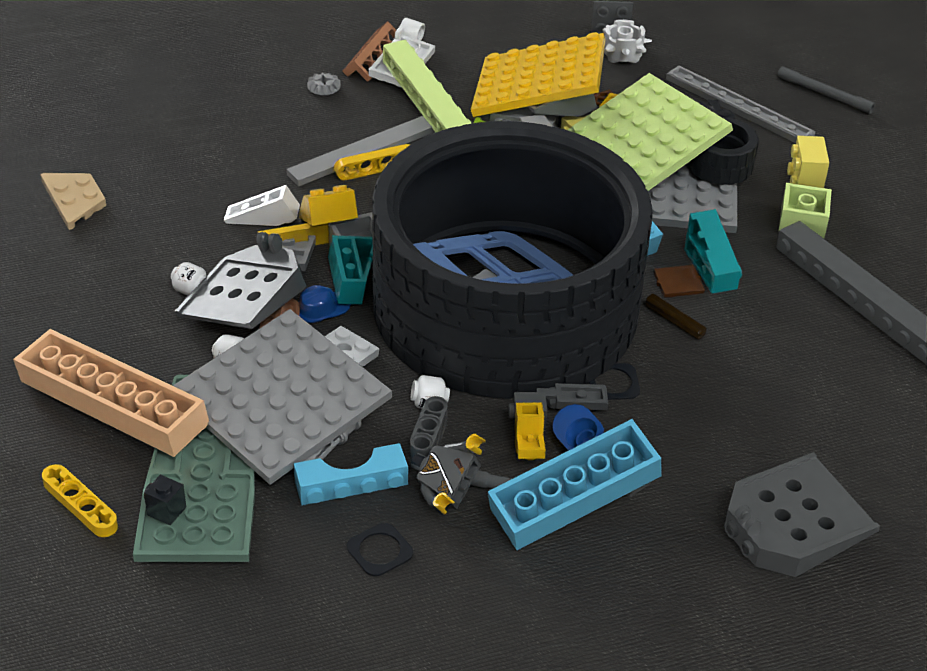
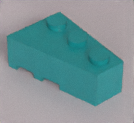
M716 209L690 213L684 250L711 294L738 289L742 270L736 260Z
M332 235L328 260L338 304H362L373 264V237Z

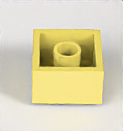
M797 136L796 144H792L791 157L793 159L792 162L788 163L787 169L788 175H791L790 183L824 188L829 167L824 137Z

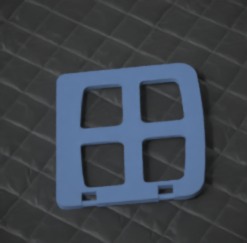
M495 231L483 235L475 234L436 240V242L413 244L433 262L465 276L467 275L445 255L469 253L497 275V277L481 279L485 281L516 284L539 283L573 276L572 273L539 249L510 232ZM500 246L510 247L541 269L514 272L484 249Z

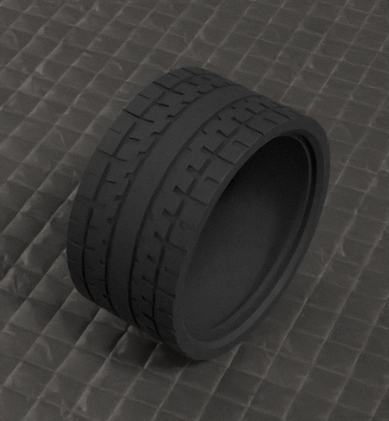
M490 121L465 124L433 133L409 145L398 153L384 168L376 182L372 199L373 311L377 328L383 340L403 363L418 374L440 377L445 381L446 387L477 396L511 399L514 398V392H536L537 388L555 387V383L586 384L599 377L600 374L609 370L625 354L634 339L638 326L653 217L651 199L642 179L627 162L623 161L619 155L602 144L565 129L537 123ZM480 232H520L546 237L570 246L588 257L596 265L576 275L553 281L520 284L500 283L468 277L446 269L423 255L413 244L436 242V240Z

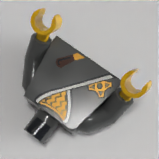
M471 434L463 442L446 444L443 447L434 446L428 457L419 453L414 455L411 467L419 471L417 480L421 484L420 491L430 507L438 509L444 515L447 513L445 510L447 505L456 510L458 509L481 467L480 462L472 453L481 455L482 450L478 447L486 442L485 439L477 434Z

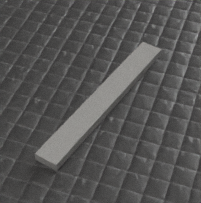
M677 66L666 74V80L706 100H718L721 107L796 143L797 136H815L814 130L681 66Z
M421 116L287 169V176L297 186H301L334 173V164L341 158L407 144L435 131L428 121Z

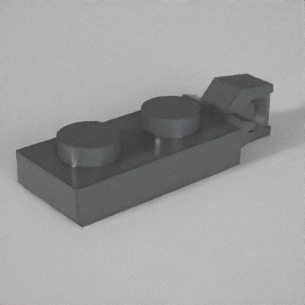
M555 383V387L536 389V392H545L547 408L563 409L568 405L578 404L583 405L589 410L608 409V396L605 385Z

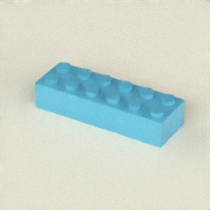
M631 419L488 491L490 509L515 549L519 550L661 477V457L634 420Z

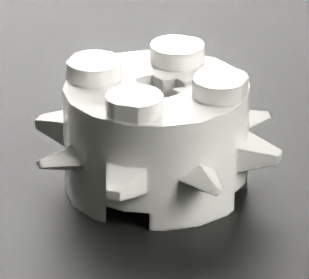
M615 20L613 25H606V28L602 30L606 40L604 53L608 56V61L612 63L619 61L639 62L642 53L646 52L644 43L652 42V40L645 38L644 27L641 25L639 28L634 25L632 20Z

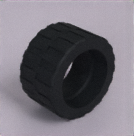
M722 117L732 124L733 131L692 159L688 164L690 170L702 180L718 185H733L747 180L752 175L759 137L756 131L747 123L738 119Z

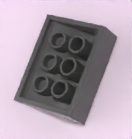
M594 94L527 106V108L535 114L582 117L596 110L597 105Z

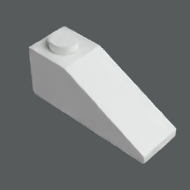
M287 185L228 206L224 221L226 224L264 226L288 224L297 219L300 204Z

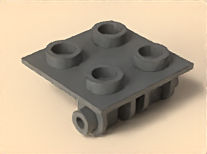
M593 1L590 33H604L602 31L603 28H606V25H613L615 20H632L633 2Z

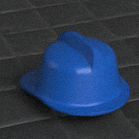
M313 285L304 289L298 301L300 307L299 316L307 323H314L342 315L350 309L351 305L338 304L336 292L321 285Z
M573 404L564 407L557 413L553 421V431L568 451L604 433L601 422L583 405Z

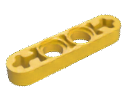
M410 144L341 158L334 164V171L341 180H350L381 173L389 163H381L382 160L387 156H391L390 161H392L398 153ZM371 161L369 166L361 168L362 163Z
M55 464L43 470L42 479L46 490L98 537H109L117 531L118 523L114 511L65 467ZM69 490L79 491L74 496L64 495ZM90 504L95 506V508L90 511L80 510L85 505Z

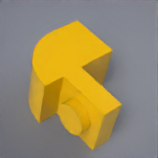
M542 402L516 403L515 448L516 453H518V459H545L546 449L543 436L544 412Z

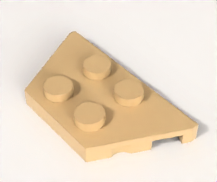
M41 174L42 183L69 230L75 227V222L80 218L86 220L94 212L106 206L105 197L91 174Z

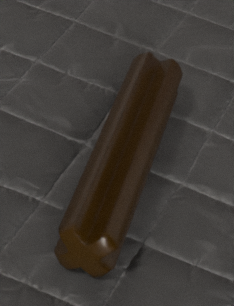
M651 294L646 298V306L697 339L705 336L707 328L656 294Z

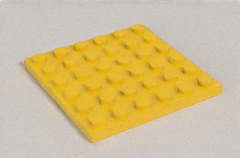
M594 32L586 37H570L566 41H550L546 45H531L522 50L511 49L507 53L489 54L485 57L471 107L472 116L476 117L599 93L606 41L604 33L598 34Z

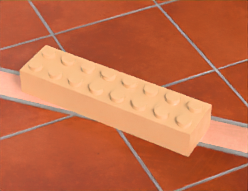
M49 329L13 359L21 382L173 457L189 444L209 422L204 400L52 329Z

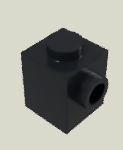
M160 474L153 483L148 484L145 488L146 512L148 516L171 525L187 507L184 484Z

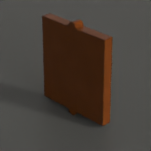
M694 265L654 269V275L657 279L656 285L660 287L664 298L703 294L705 291L701 283V276H698Z

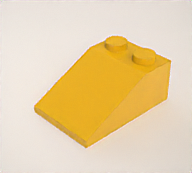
M347 185L334 186L333 191L324 192V189L310 190L309 195L303 196L299 218L312 226L358 218L354 190L347 188Z

